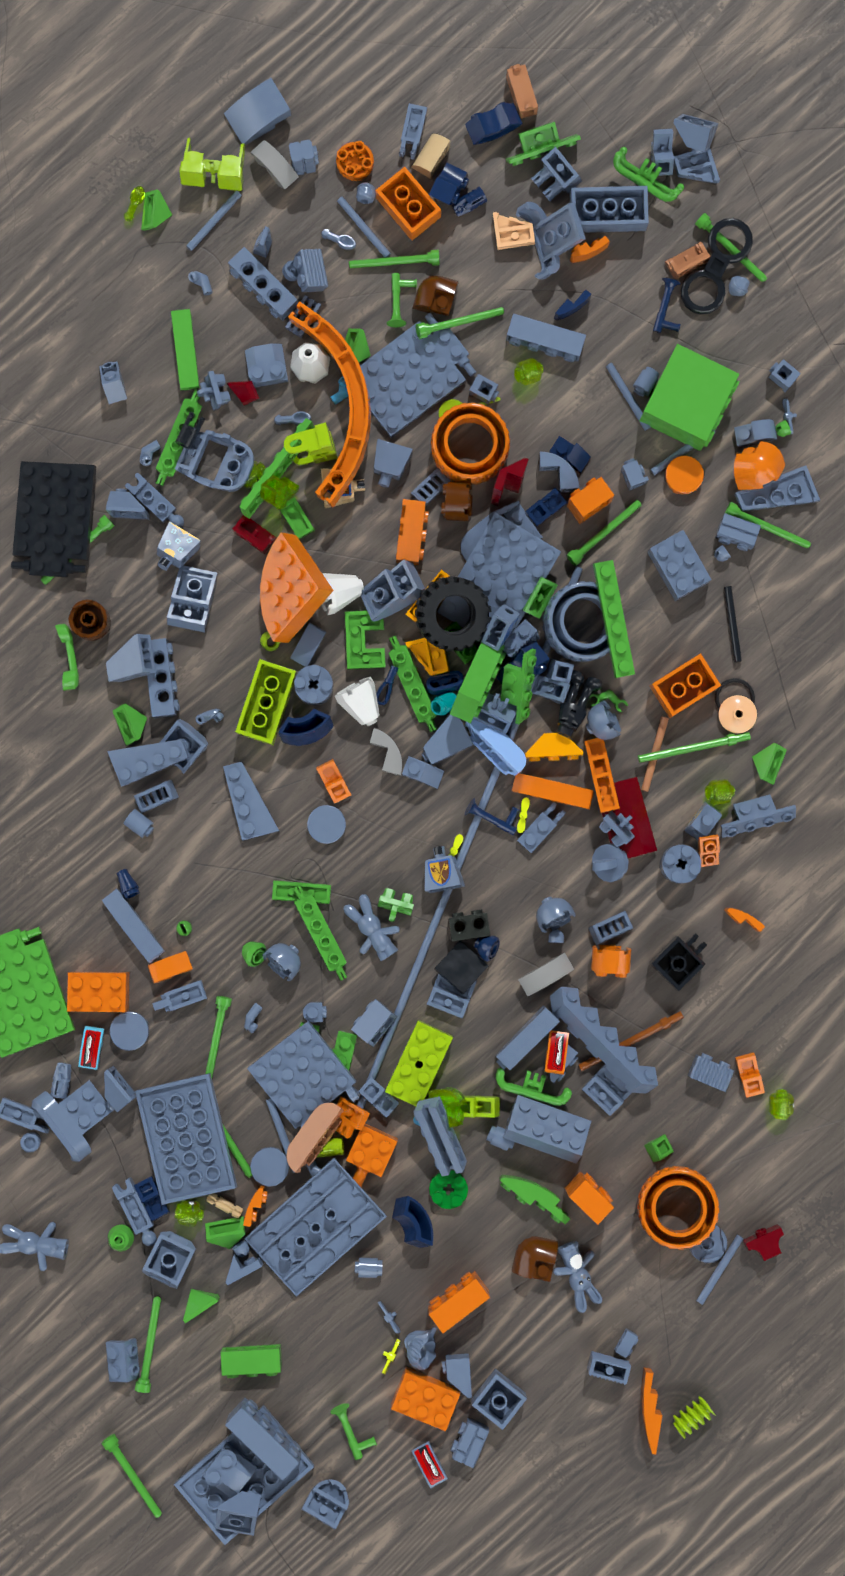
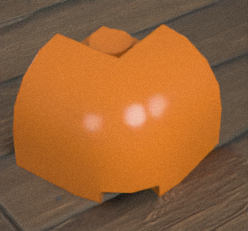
M760 441L757 448H744L742 454H736L734 476L738 490L762 489L764 484L779 479L785 467L782 453L775 445Z

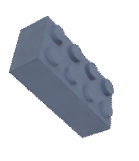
M647 186L571 188L570 203H575L584 233L647 230L649 224Z
M518 1095L513 1103L503 1138L577 1164L584 1150L591 1121Z
M244 1398L228 1415L225 1426L281 1480H284L299 1464L302 1452L300 1450L301 1447L294 1440L290 1441L286 1437V1432L281 1427H276L272 1423L269 1415L266 1413L262 1414L257 1409L258 1406L253 1400Z

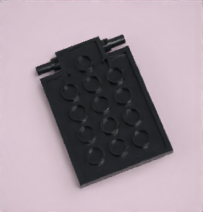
M21 461L12 555L15 557H31V559L24 560V562L12 561V569H23L32 576L68 577L69 574H74V572H87L86 565H74L70 560L88 561L96 478L95 465Z

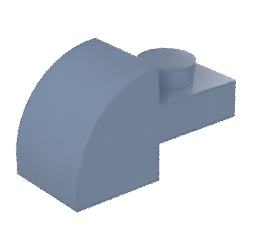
M774 420L752 421L751 424L734 427L738 447L755 443L759 444L760 441L769 442L777 440Z

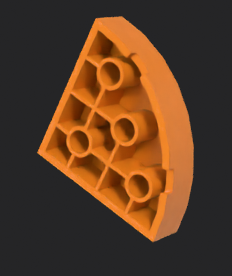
M282 532L273 543L266 557L260 584V603L262 616L273 642L289 643L334 590L298 537L294 534Z

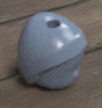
M361 183L357 187V201L363 204L372 203L376 197V188L369 183Z
M741 276L732 277L729 283V293L732 296L745 295L748 292L749 280Z

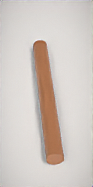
M661 717L652 752L660 751L669 718ZM657 759L651 760L648 763L641 788L642 791H649Z

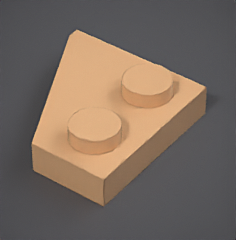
M493 212L498 250L535 244L532 223L519 221L513 217L508 218Z

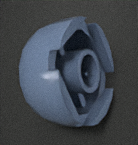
M602 701L591 708L588 712V723L586 724L588 732L602 740H610L621 735L619 733L621 732V727L615 713L612 714L608 710L611 707L606 701Z
M545 898L536 912L538 926L544 933L547 932V928H551L553 931L571 921L570 916H576L570 903L562 898Z
M278 943L271 946L262 955L264 960L268 958L270 961L268 966L283 979L286 976L288 977L287 981H291L300 970L299 951L293 945L288 946L284 943Z

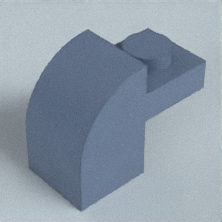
M673 129L653 130L651 160L656 164L653 169L654 172H656L659 166L662 168L659 176L673 175Z

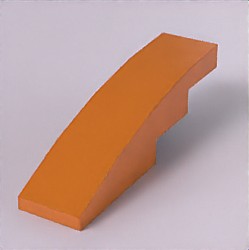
M599 738L585 741L600 812L604 813L620 809L605 742Z
M520 773L515 775L512 792L589 810L594 793L593 790Z
M644 1367L641 1387L643 1421L652 1454L656 1455L663 1415L660 1410H656L658 1393L656 1389H651L654 1373L652 1369Z

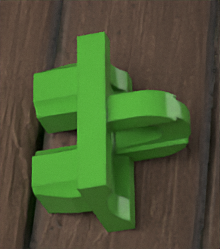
M386 888L383 895H380L378 907L391 910L389 921L394 922L397 912L411 916L414 906L412 904L413 895L403 893L401 901L394 899L395 891Z

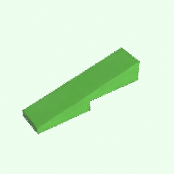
M190 309L171 311L180 389L200 388Z

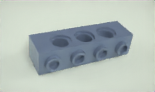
M245 247L228 262L231 275L235 279L239 277L243 281L242 285L248 292L253 291L257 295L255 298L262 305L266 304L270 308L269 312L276 319L279 317L283 321L297 308L298 300ZM247 269L254 271L251 275L244 274ZM261 282H265L267 284V286L263 289L257 287L258 284ZM275 295L280 297L277 302H273L270 299Z
M166 638L151 640L156 673L147 675L152 717L156 719L177 716L180 706L179 700H175V692L178 690L176 680L173 681L172 673H175V664L171 662L170 654H173L172 643H169ZM158 655H164L165 657L162 664H156L155 662ZM163 673L166 674V681L158 683V676ZM167 692L169 699L166 702H161L160 695Z

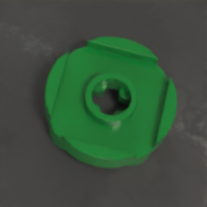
M451 1169L449 1175L441 1176L439 1172L431 1179L429 1192L433 1202L439 1207L453 1209L461 1206L468 1194V1185L462 1174H456L455 1170ZM448 1184H451V1188H454V1191L450 1192V1194H446V1191L443 1190V1187H447Z

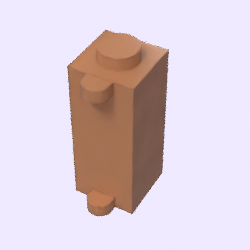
M516 64L507 69L506 79L520 118L523 119L537 115L538 104L526 65L520 66V64Z

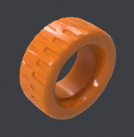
M472 402L455 405L450 410L444 412L443 416L437 420L431 437V452L437 468L448 479L455 482L478 485L489 481L490 478H494L503 468L510 450L509 431L501 416L490 407ZM465 423H475L484 427L491 435L493 441V448L490 454L477 463H465L458 460L451 453L448 446L449 436L455 428Z
M672 1166L658 1170L647 1178L638 1195L637 1210L642 1227L654 1241L670 1249L683 1250L684 1248L690 1249L695 1245L701 1244L714 1231L715 1225L718 1222L719 1201L713 1186L702 1174L688 1167ZM675 1185L687 1186L694 1190L701 1203L699 1218L691 1227L684 1230H671L659 1222L656 1215L658 1197L665 1189Z

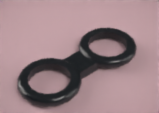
M725 218L717 222L710 230L708 236V248L712 254L705 269L695 270L688 274L680 289L681 299L685 307L691 312L700 315L710 314L723 303L726 292L725 284L721 278L728 264L737 263L745 259L753 245L752 232L749 226L742 220ZM733 226L742 231L745 236V245L741 252L735 255H726L719 251L716 246V236L724 227ZM697 278H709L717 286V298L708 306H698L689 297V286Z

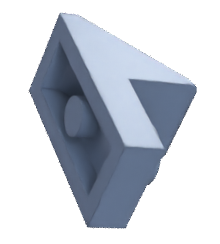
M538 675L532 694L550 699L557 704L564 703L570 684Z
M234 1254L226 1284L229 1285L261 1268L263 1261L260 1256L256 1259L254 1256L244 1261L245 1265H242L238 1256Z

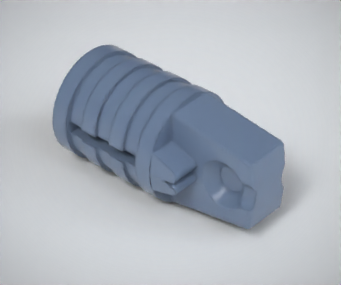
M57 1063L50 1093L52 1097L67 1098L69 1082L71 1080V1064Z

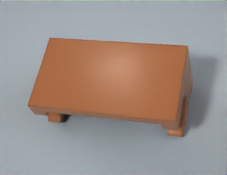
M699 242L677 256L666 260L665 264L673 278L677 280L708 263L711 256L703 243Z

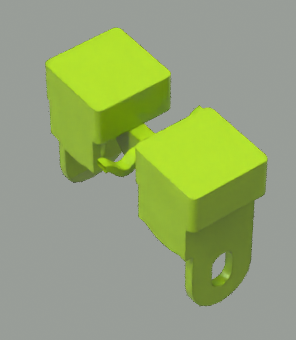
M190 138L187 139L184 159L181 161L179 171L182 185L204 187L206 172H211V183H215L216 173H218L219 189L242 191L245 158L244 143L241 144L239 157L222 155V161L203 160L204 153L192 151Z
M326 422L314 425L315 428L294 433L285 438L284 448L288 453L299 454L305 451L308 452V456L299 459L296 456L293 460L295 464L305 465L312 462L318 464L338 458L334 439ZM295 440H301V441H302L301 445H299V446H296V447H291V446H290V443H291L292 441H295Z

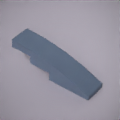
M115 889L102 900L118 924L149 963L165 952L145 922L141 920L134 908L121 894L120 890Z

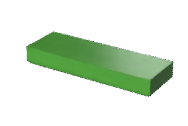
M273 881L272 900L296 901L298 897L293 888L301 885L305 895L312 894L316 903L330 904L331 885Z

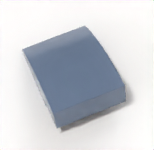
M269 78L241 97L224 115L241 144L247 145L273 130L275 124L291 116V111L272 78Z
M404 559L391 571L385 569L368 583L364 590H362L361 598L371 620L375 622L415 602L422 596L420 593L425 587L414 564Z
M188 566L179 568L171 595L167 625L205 632L214 596L217 572Z

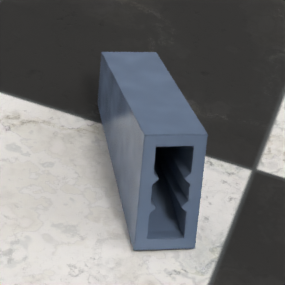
M542 1006L495 1055L498 1058L496 1062L503 1069L507 1067L511 1070L560 1021L545 1006Z

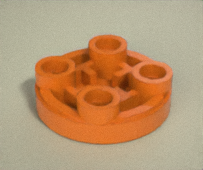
M362 141L345 144L337 151V169L344 178L351 181H359L366 178L374 166L372 151Z
M690 456L676 457L669 463L665 471L666 483L675 494L693 493L700 487L704 478L701 464Z

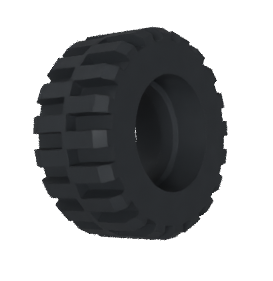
M455 576L438 578V581L428 584L429 587L426 590L423 589L420 593L422 595L420 600L417 599L416 605L418 606L417 610H415L417 627L420 628V633L428 642L446 651L469 649L474 646L475 642L479 643L482 640L481 636L486 632L487 624L491 621L489 612L492 611L491 606L488 605L489 599L487 595H484L483 590L470 580ZM448 596L462 597L468 603L470 609L468 622L462 629L456 632L445 631L436 620L437 607Z

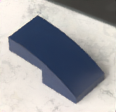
M585 290L574 303L567 299L556 311L554 319L558 321L576 313L587 304L592 294Z
M554 488L525 512L539 526L565 506L567 501Z
M152 1176L134 1185L151 1221H155L170 1213L167 1204L162 1205L158 1186Z

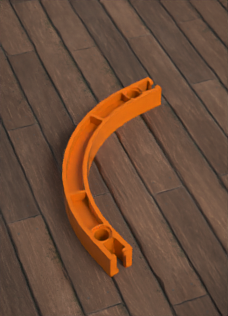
M299 301L296 305L299 310L298 313L300 315L304 313L307 317L304 321H301L295 317L296 313L292 311L288 316L291 323L320 343L332 356L343 374L349 396V425L343 449L330 473L315 492L317 497L324 501L325 497L323 495L329 488H333L335 491L330 499L328 497L325 499L333 508L349 487L363 461L371 427L370 397L361 367L351 347L328 321ZM312 323H319L316 328H310ZM336 478H343L340 484H334Z

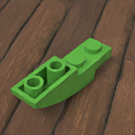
M511 1175L500 1176V1181L502 1182L500 1185L508 1192L512 1190L516 1193V1199L522 1204L528 1203L531 1205L536 1200L535 1204L543 1211L547 1209L551 1212L550 1217L557 1223L563 1222L566 1225L570 1220L569 1215L557 1206V1203L560 1201L559 1197L547 1188L525 1178Z

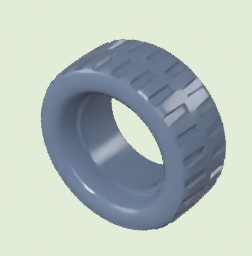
M580 581L561 588L550 598L548 605L544 609L542 627L546 640L557 654L572 661L587 662L599 659L610 651L605 625L600 637L589 644L577 642L570 637L565 629V612L568 606L575 600H589L595 603L602 611L597 584L590 581Z

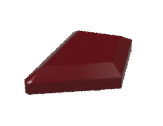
M252 381L227 383L228 387L244 406L259 399Z

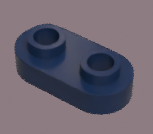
M450 671L431 676L426 682L427 690L432 695H441L459 690L464 681V676L459 671Z

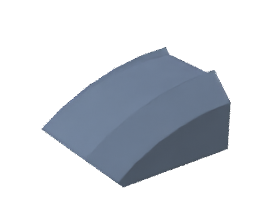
M171 1231L161 1232L142 1272L169 1287L177 1289L196 1248L190 1240Z

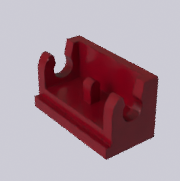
M244 515L232 528L235 534L263 554L267 552L277 538L251 518L249 519Z

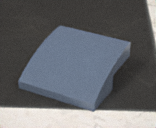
M438 973L427 1005L463 1018L477 980L462 995Z
M604 1064L585 1084L582 1090L611 1116L632 1092H629L624 1087L625 1084L618 1077L615 1078L605 1068L606 1064Z

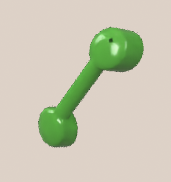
M58 624L55 627L61 642L66 644L70 671L63 672L62 685L63 691L78 687L79 673L71 630L66 624Z

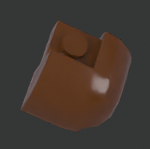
M430 276L426 278L417 289L412 309L449 316L459 281L443 276Z
M537 1236L525 1239L516 1249L511 1271L525 1278L550 1282L557 1257L558 1241Z

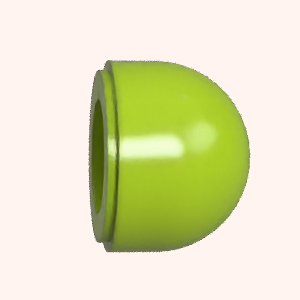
M267 631L262 634L260 643L267 651H274L279 647L280 642H275L273 646H268L267 640L271 636Z

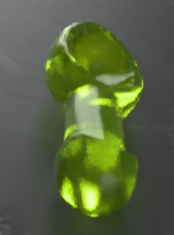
M137 186L130 194L131 203L124 214L126 221L133 220L137 206L144 200L145 191L142 186Z

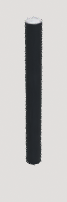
M732 586L724 587L734 663L742 662Z

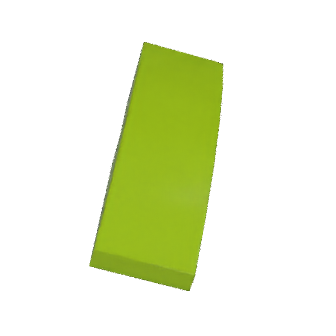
M437 1096L441 1098L448 1116L495 1118L500 1116V1097Z

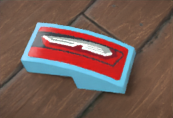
M85 1026L78 1067L98 1070L104 1038L103 1028Z

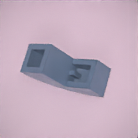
M539 453V471L558 470L559 493L574 492L579 488L577 475L566 460L553 453Z

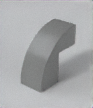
M262 141L250 152L256 162L266 168L279 187L286 189L299 178L285 158L267 141Z
M374 728L370 744L388 749L382 771L401 776L402 759L397 745L386 733Z
M563 953L543 966L527 973L518 981L526 995L530 996L567 975L574 968L567 955Z

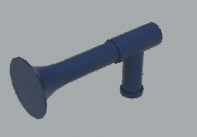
M662 278L665 283V291L653 331L661 333L663 327L679 332L681 324L665 321L672 291L681 283L674 279Z
M473 798L464 815H478L496 825V827L514 835L517 828L512 826L520 810L512 807L505 822L479 808L475 803V798Z

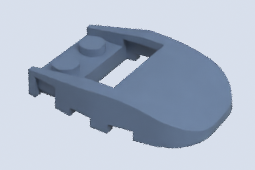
M206 430L205 432L198 433L190 450L183 448L175 470L203 486L234 492L242 488L247 482L254 466V454L247 444L235 440L230 435ZM209 440L228 447L214 481L195 474Z
M517 501L492 512L480 520L464 535L461 540L460 550L467 562L495 512L499 515H504L507 520L543 540V537L520 505V502Z

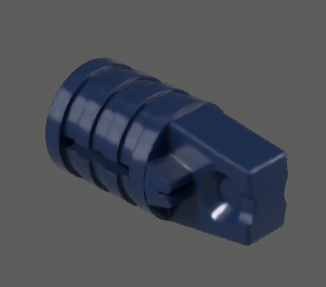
M479 186L462 196L456 204H452V208L459 217L486 203L487 198Z

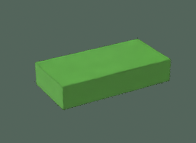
M295 497L279 506L280 511L299 540L315 531Z

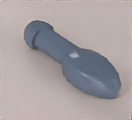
M324 229L321 232V236L324 239L336 242L342 249L351 250L356 247L354 239L348 235L339 236L328 229Z
M300 411L292 416L277 415L274 418V422L277 425L294 423L298 426L305 418L309 420L312 418L310 414Z

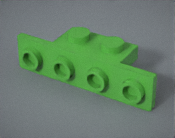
M555 122L518 134L523 153L506 158V163H512L513 166L523 163V159L530 157V160L539 158L541 153L546 151L549 153L555 147L559 150L558 147L563 145L566 147L576 145V141L581 139L580 135L575 134L560 140Z
M533 648L523 654L522 668L511 664L504 666L501 701H505L508 698L510 699L509 704L517 706L515 723L518 725L530 715L531 688L535 678L533 671L537 661L535 656L536 649Z

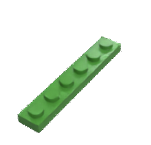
M305 418L297 426L295 433L313 429L312 421ZM301 440L292 441V442L290 443V446H291V447L299 446V445H301L302 441H301ZM283 448L281 452L275 455L272 464L264 470L260 480L254 483L248 496L242 499L239 507L244 516L250 519L298 453L291 454Z
M610 560L594 563L593 568L614 676L619 678L634 675V665L614 562Z

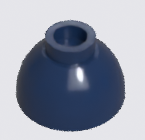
M496 936L479 937L474 947L478 949L480 957L488 962L496 955L500 940Z

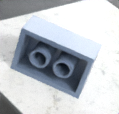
M684 530L651 547L647 552L675 601L701 588L712 580Z

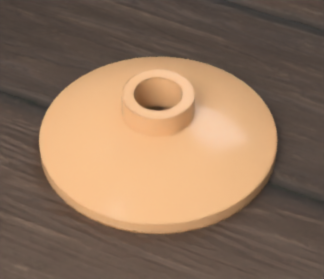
M735 695L723 701L719 708L718 717L721 725L727 731L736 734L744 733L755 724L757 710L750 699ZM737 710L742 712L740 718L735 715Z

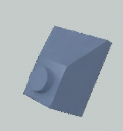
M686 114L678 116L673 122L685 145L692 148L691 151L695 153H703V151L705 152L709 149L719 124Z
M126 489L110 491L106 511L112 518L150 520V515L146 509Z
M114 1066L104 1072L106 1104L112 1111L119 1112L136 1098V1093Z
M241 1491L219 1505L215 1529L254 1536L261 1495L253 1491Z

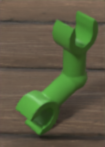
M610 689L598 695L591 694L589 697H595L597 699L596 704L609 698L615 704V709L618 712H622L618 708L619 703H624L625 706H628L625 700H620Z

